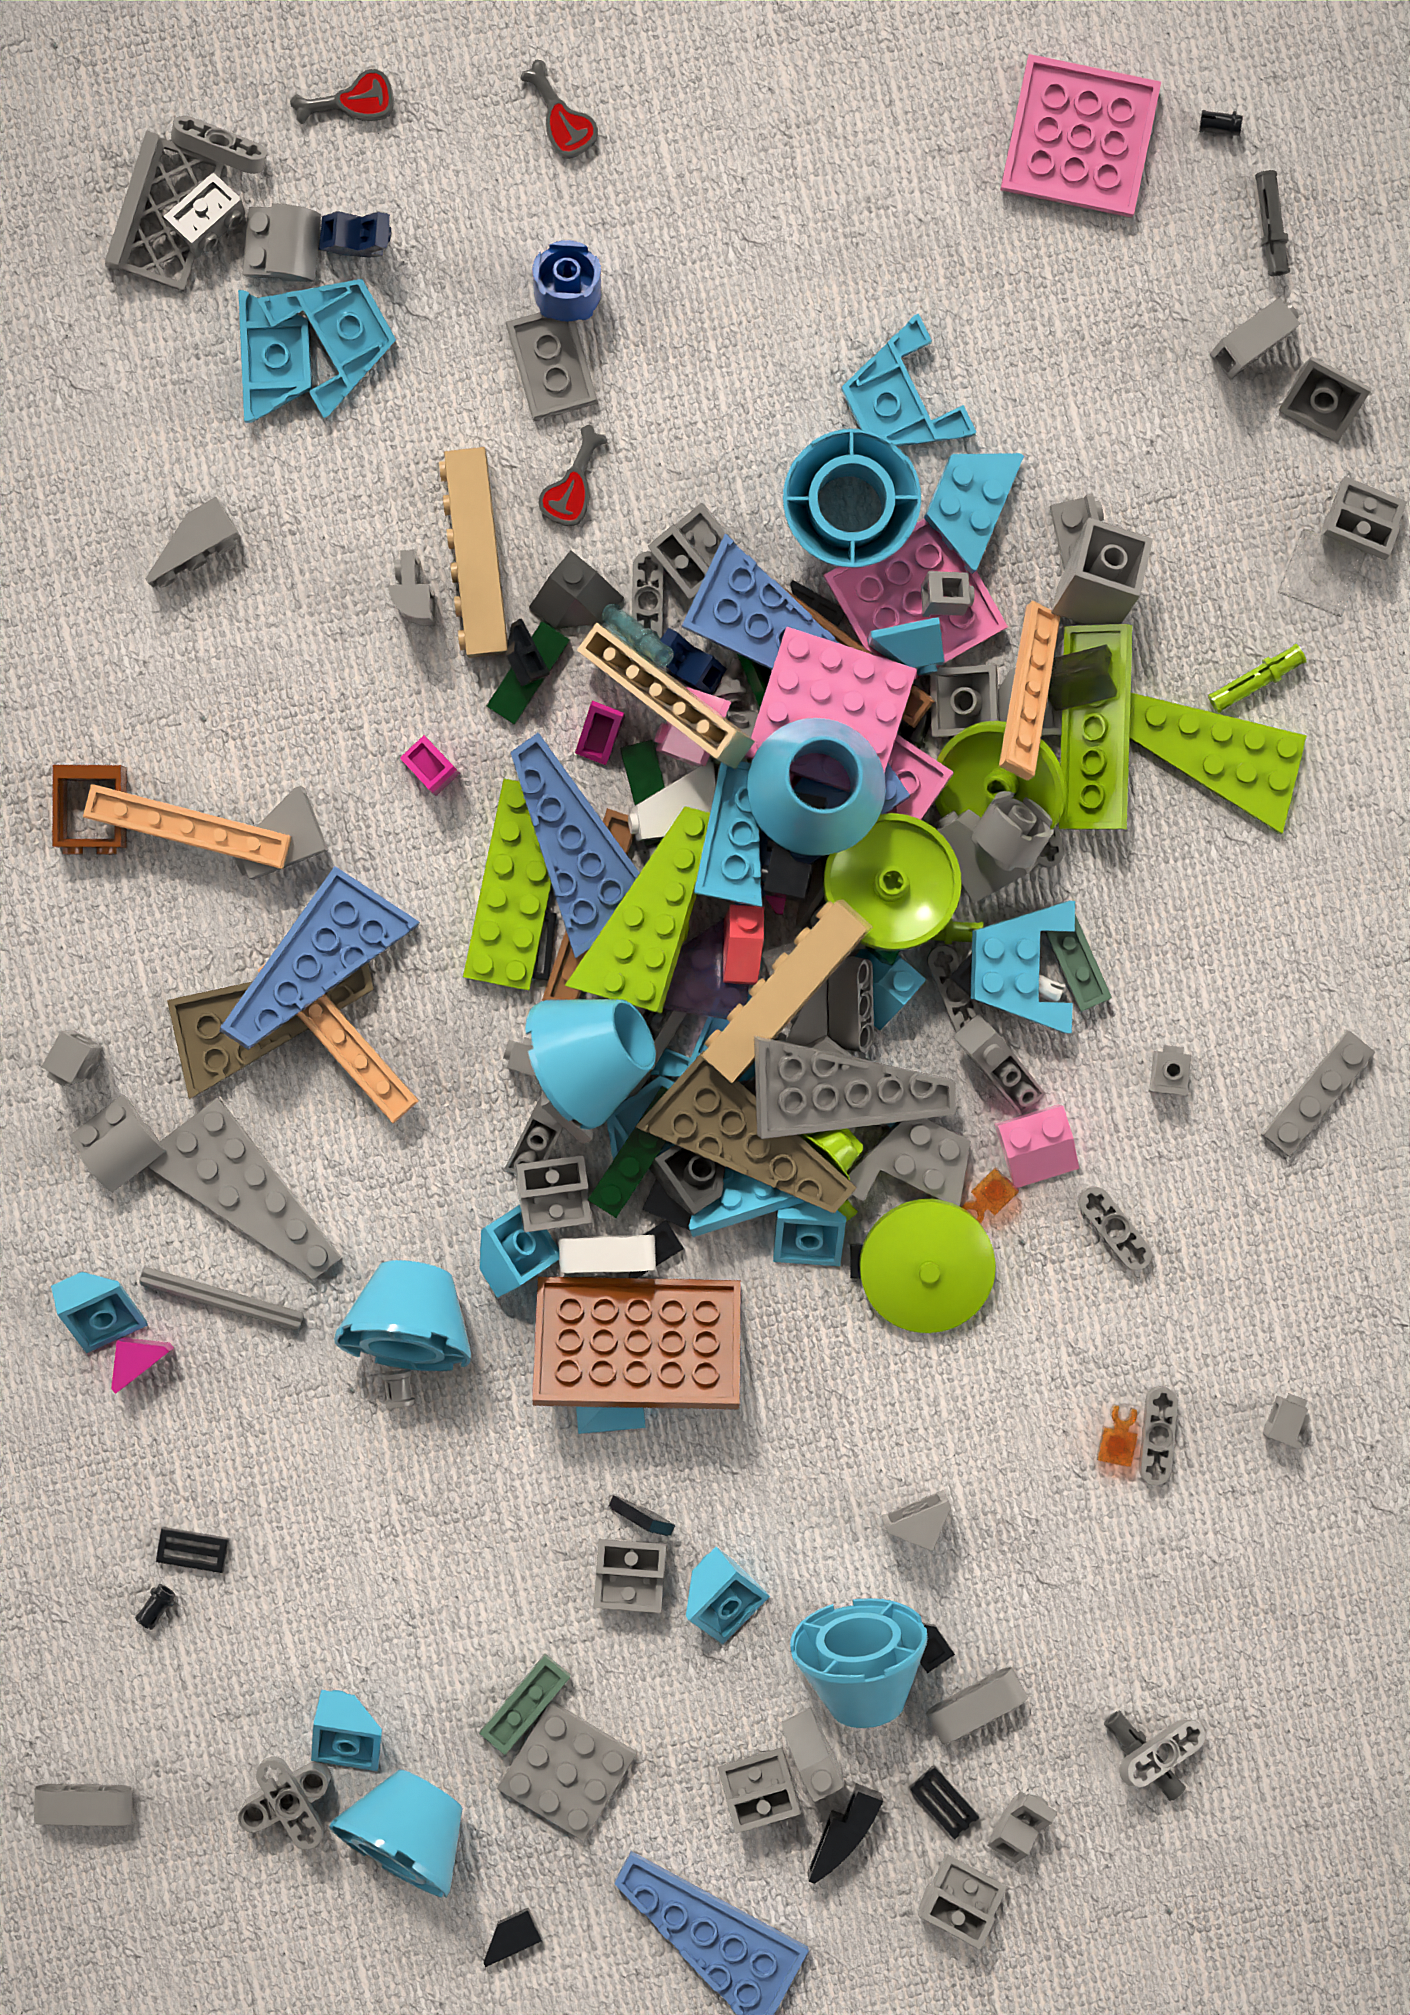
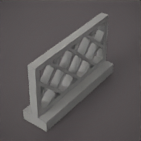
M146 130L107 252L105 266L117 271L120 269L184 292L195 256L191 253L189 245L178 249L170 234L174 230L170 227L167 228L159 210L175 202L178 204L180 200L184 199L199 185L191 167L202 162L216 167L214 174L220 178L224 164L182 148L171 141L160 138V135ZM167 149L178 153L184 165L166 173L160 162L163 150ZM185 156L195 160L188 163ZM159 168L162 176L154 179L157 169ZM187 170L195 187L177 195L169 178ZM165 180L173 198L156 206L150 195L151 188ZM148 200L152 208L144 211ZM155 213L163 230L146 238L139 226L141 219ZM138 232L142 240L134 244ZM166 235L175 252L157 260L149 242ZM145 245L153 262L142 268L129 264L128 260L131 251ZM189 251L185 263L181 254ZM178 257L183 267L180 281L166 277L160 264ZM156 267V269L158 270L159 274L154 273V272H151V271H148V270H150V269Z

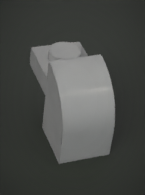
M1020 1791L1002 1814L987 1846L1017 1863L1029 1855L1039 1831L1053 1823L1057 1811L1049 1807L1043 1798L1030 1794L1026 1795Z

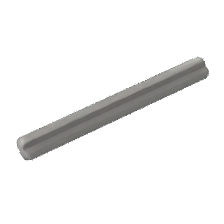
M149 1267L142 1270L139 1279L141 1286L293 1330H299L304 1319V1314L300 1311Z

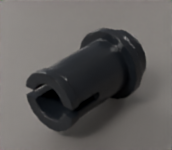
M1202 109L1199 132L1229 135V139H1232L1233 136H1240L1243 115H1237V111L1227 114Z
M927 711L916 728L908 725L905 735H900L918 749L925 748L926 746L924 739L931 724V712Z
M159 1584L157 1588L154 1587L150 1590V1598L135 1616L139 1624L150 1630L154 1629L155 1624L167 1607L174 1605L175 1593L163 1584Z

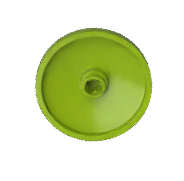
M986 721L971 725L956 734L945 745L936 761L953 771L954 774L935 801L941 817L946 816L952 811L959 815L968 809L982 817L996 794L1008 791L1015 793L1013 799L1022 802L1026 797L1034 801L1051 817L1053 823L1050 829L1052 830L1056 827L1065 807L1066 783L1057 757L1042 739L1040 740L1035 776L1028 781L999 767L1006 722Z
M896 813L880 814L873 828L858 843L844 851L829 854L823 874V891L826 903L831 901L834 904L836 901L843 899L873 926L861 940V944L883 951H903L928 942L949 922L960 898L961 871L952 847L934 827L909 815Z
M938 1199L913 1200L900 1204L886 1212L868 1232L862 1246L859 1264L862 1285L874 1309L893 1325L917 1333L942 1332L955 1328L969 1320L987 1300L994 1283L996 1271L994 1250L981 1223L962 1207Z

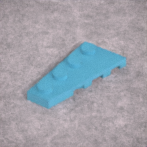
M741 761L736 769H733L721 762L694 894L762 907L759 828L750 808L747 787L751 763Z

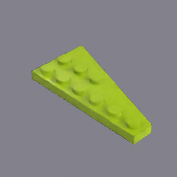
M1131 693L1129 740L1141 745L1164 762H1168L1179 769L1180 772L1221 798L1230 801L1248 815L1265 823L1280 835L1283 834L1307 735Z
M684 806L565 986L608 999L626 1000L633 1006L662 1013L697 894H694L710 816L709 812Z

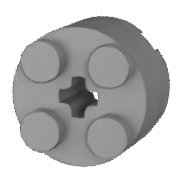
M1003 791L996 794L974 828L971 840L976 846L984 849L994 857L995 863L1003 870L1012 871L1014 867L1028 868L1033 865L1053 835L1054 829H1050L1053 822L1047 812L1034 801L1025 797L1021 802L1013 799L1015 793Z

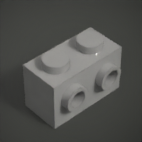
M75 1030L61 1031L41 1067L49 1071L47 1074L49 1079L62 1086H65L66 1083L72 1085L84 1082L86 1078L90 1080L100 1065V1062L96 1059L103 1046Z

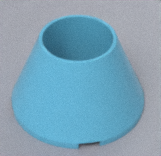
M862 429L837 430L824 434L812 441L793 461L783 490L785 518L798 543L817 559L844 568L870 566L893 555L903 546L913 532L921 508L920 483L910 459L888 438ZM840 477H856L864 480L873 487L879 496L882 509L881 518L873 526L860 532L838 530L831 526L820 512L818 494L821 489L830 481Z
M825 718L797 720L773 732L757 750L747 779L750 808L761 829L769 838L783 848L808 856L838 853L858 843L868 834L878 820L885 799V775L881 761L874 748L859 732L850 726ZM811 753L825 754L836 759L844 767L850 780V796L848 801L830 810H819L807 806L796 797L790 786V764L797 758Z
M544 1000L535 1004L528 1013L525 1033H531L533 1049L529 1050L528 1054L539 1084L556 1110L567 1121L575 1119L581 1123V1129H594L606 1122L655 1063V1046L649 1027L640 1012L626 1000Z
M393 1260L381 1263L336 1330L334 1337L335 1344L341 1350L355 1357H360V1352L376 1356L375 1363L390 1367L419 1371L453 1370V1364L462 1362L461 1367L464 1368L469 1365L471 1360V1350L452 1275L444 1269L420 1262Z
M852 1599L853 1605L834 1609L833 1604L828 1605L807 1616L794 1630L790 1641L793 1660L829 1712L839 1723L854 1728H872L894 1720L904 1709L927 1644V1629L922 1623L921 1616L906 1605L885 1599Z
M399 1769L331 1822L329 1828L337 1837L363 1856L367 1854L381 1863L382 1868L393 1875L440 1898L443 1894L447 1898L450 1893L463 1808L455 1799L428 1781L408 1771Z

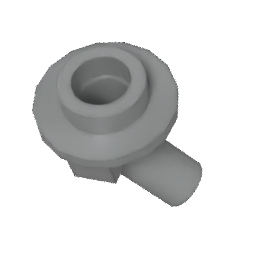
M734 658L722 676L721 685L717 687V691L713 695L731 702L730 705L741 702V697L747 694L746 689L740 686L739 680H736L743 670L738 658Z

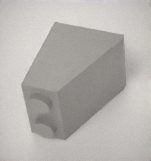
M1088 518L1058 583L1051 613L1086 625L1122 624L1140 597L1153 538Z

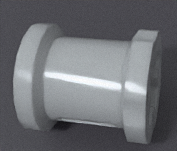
M410 1369L389 1371L381 1374L382 1380L386 1382L388 1401L385 1403L386 1408H402L415 1404V1398L411 1397L409 1377L412 1376V1372Z

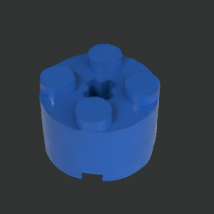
M573 240L556 241L549 245V249L545 250L542 254L540 251L533 262V291L535 302L542 316L559 321L587 320L593 315L601 299V264L596 254L594 256L588 251V247L583 243Z

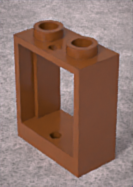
M53 765L52 847L62 848V854L82 855L83 848H96V854L117 855V848H127V829L115 825L114 839H67L68 781H115V790L127 793V767L122 765Z

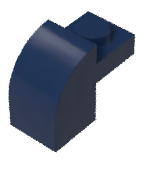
M336 211L322 216L319 250L355 257L371 258L383 256V251L387 249L392 234L389 225L390 214L378 211L361 217Z
M670 628L658 640L655 650L650 656L657 662L656 665L675 679L692 689L710 695L713 694L727 670L715 657L694 647L682 635Z

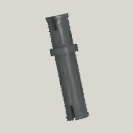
M1266 170L1255 174L1264 234L1261 238V245L1266 249L1268 276H1281L1290 272L1286 243H1288L1289 239L1288 234L1284 233L1277 171Z
M1120 1710L1115 1711L1105 1720L1104 1726L1122 1744L1121 1749L1126 1755H1129L1146 1743L1147 1737L1142 1731H1137ZM1156 1753L1157 1759L1161 1763L1164 1762ZM1171 1770L1153 1781L1169 1801L1177 1799L1186 1789V1786Z

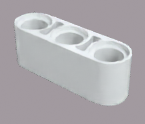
M655 1235L559 1238L560 1272L656 1270Z

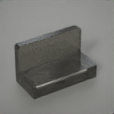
M1107 644L1053 659L1047 697L1055 711L1116 697L1117 688L1108 673L1112 653Z

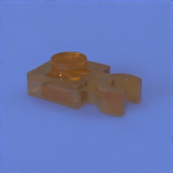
M995 1166L971 1190V1193L977 1199L975 1201H967L961 1207L965 1210L974 1209L978 1215L976 1219L982 1223L987 1209L995 1216L1019 1193V1189Z
M1113 1404L1110 1409V1417L1114 1422L1113 1428L1103 1426L1096 1459L1102 1462L1131 1467L1138 1434L1129 1431V1427L1137 1419V1410L1131 1407L1129 1416L1126 1419H1120L1118 1417L1119 1406Z

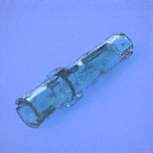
M609 604L604 608L602 612L603 621L612 626L625 639L629 640L633 644L634 650L640 655L648 656L659 667H661V664L664 667L672 661L674 656L673 649L664 644L654 630L644 628L643 625L627 614L618 604Z

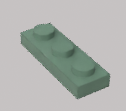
M1076 914L1075 931H1044L1079 1011L1082 1012L1111 999L1112 996Z
M545 1653L482 1727L479 1734L506 1755L570 1679L571 1674Z

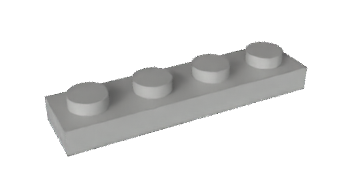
M1347 1030L1267 1126L1262 1135L1283 1153L1290 1156L1370 1060L1375 1051L1351 1031Z

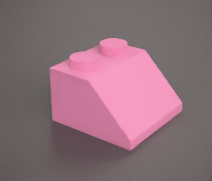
M686 687L723 717L726 716L731 702ZM668 721L666 724L661 723L654 740L658 743L656 751L692 766H706L710 756L707 751Z
M1057 1104L994 1124L1015 1189L1079 1169L1074 1138L1063 1105Z

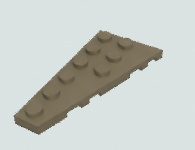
M369 962L326 993V996L339 1010L375 990ZM253 981L167 1000L189 1099L209 1089L309 1028L295 1015L249 1050L220 1032V1027Z
M704 1050L635 1126L832 1213H835L857 1189L855 1185L798 1134L761 1139L757 1135L756 1097L739 1081L731 1083L702 1056L705 1052Z

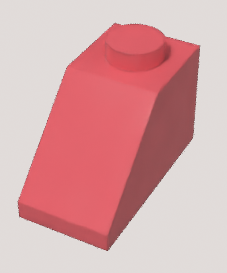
M730 904L724 918L723 983L755 985L758 982L764 941V907Z

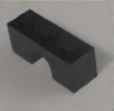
M793 791L796 797L807 806L819 810H827L828 802L825 797ZM769 838L767 851L772 852L769 865H763L760 883L764 885L765 894L806 903L813 875L812 865L794 860L790 855V850L783 848Z

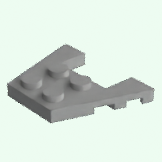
M927 1118L896 1122L879 1139V1142L866 1155H863L847 1173L850 1177V1182L857 1187L851 1195L864 1201L879 1171L882 1170L938 1198V1200H944L960 1206L971 1141Z

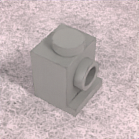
M928 571L921 584L922 617H929L930 614L964 616L968 607L974 603V587L969 586V573Z
M524 1037L523 1043L509 1039L503 1059L509 1060L507 1068L536 1077L528 1051L533 1049L532 1039Z
M1164 1045L1163 1052L1154 1051L1149 1091L1188 1096L1191 1055L1183 1054L1184 1047ZM1172 1063L1178 1066V1073L1173 1077L1167 1073V1068Z
M1288 1393L1286 1399L1277 1395L1262 1433L1268 1438L1301 1449L1303 1443L1297 1440L1299 1434H1304L1309 1423V1415H1306L1308 1408H1306L1307 1400Z

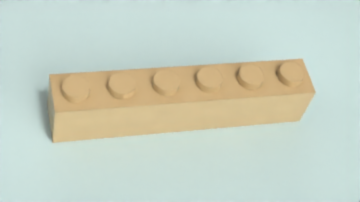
M485 447L444 451L445 461H439L441 482L447 481L449 495H443L445 516L451 515L452 528L446 529L448 548L455 549L456 562L450 563L452 582L459 583L460 596H454L456 617L462 616L464 630H458L460 651L466 650L468 658L507 654L508 640L487 452Z
M597 622L577 649L583 656L714 758L733 769H736L754 744L755 740L617 634Z
M843 899L836 901L834 904L828 901L816 915L820 919L812 929L806 927L795 938L794 943L797 947L790 955L784 952L774 962L771 968L775 972L769 979L765 981L761 978L749 991L752 998L745 1006L738 1004L727 1016L726 1019L730 1022L722 1032L717 1029L705 1041L704 1044L708 1048L702 1056L731 1083L739 1080L755 1062L754 1036L774 1040L873 928Z

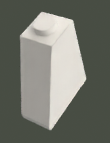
M707 762L706 766L697 767L632 808L633 814H628V825L630 833L635 834L636 841L664 838L684 806L711 812L716 788L713 762Z

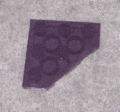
M724 918L681 946L663 1009L726 1019L738 1004L743 1006L747 1004L749 985L723 983Z

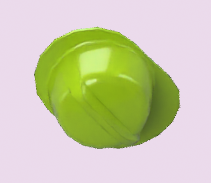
M848 1128L798 1134L850 1181L847 1171L862 1153L863 1145Z

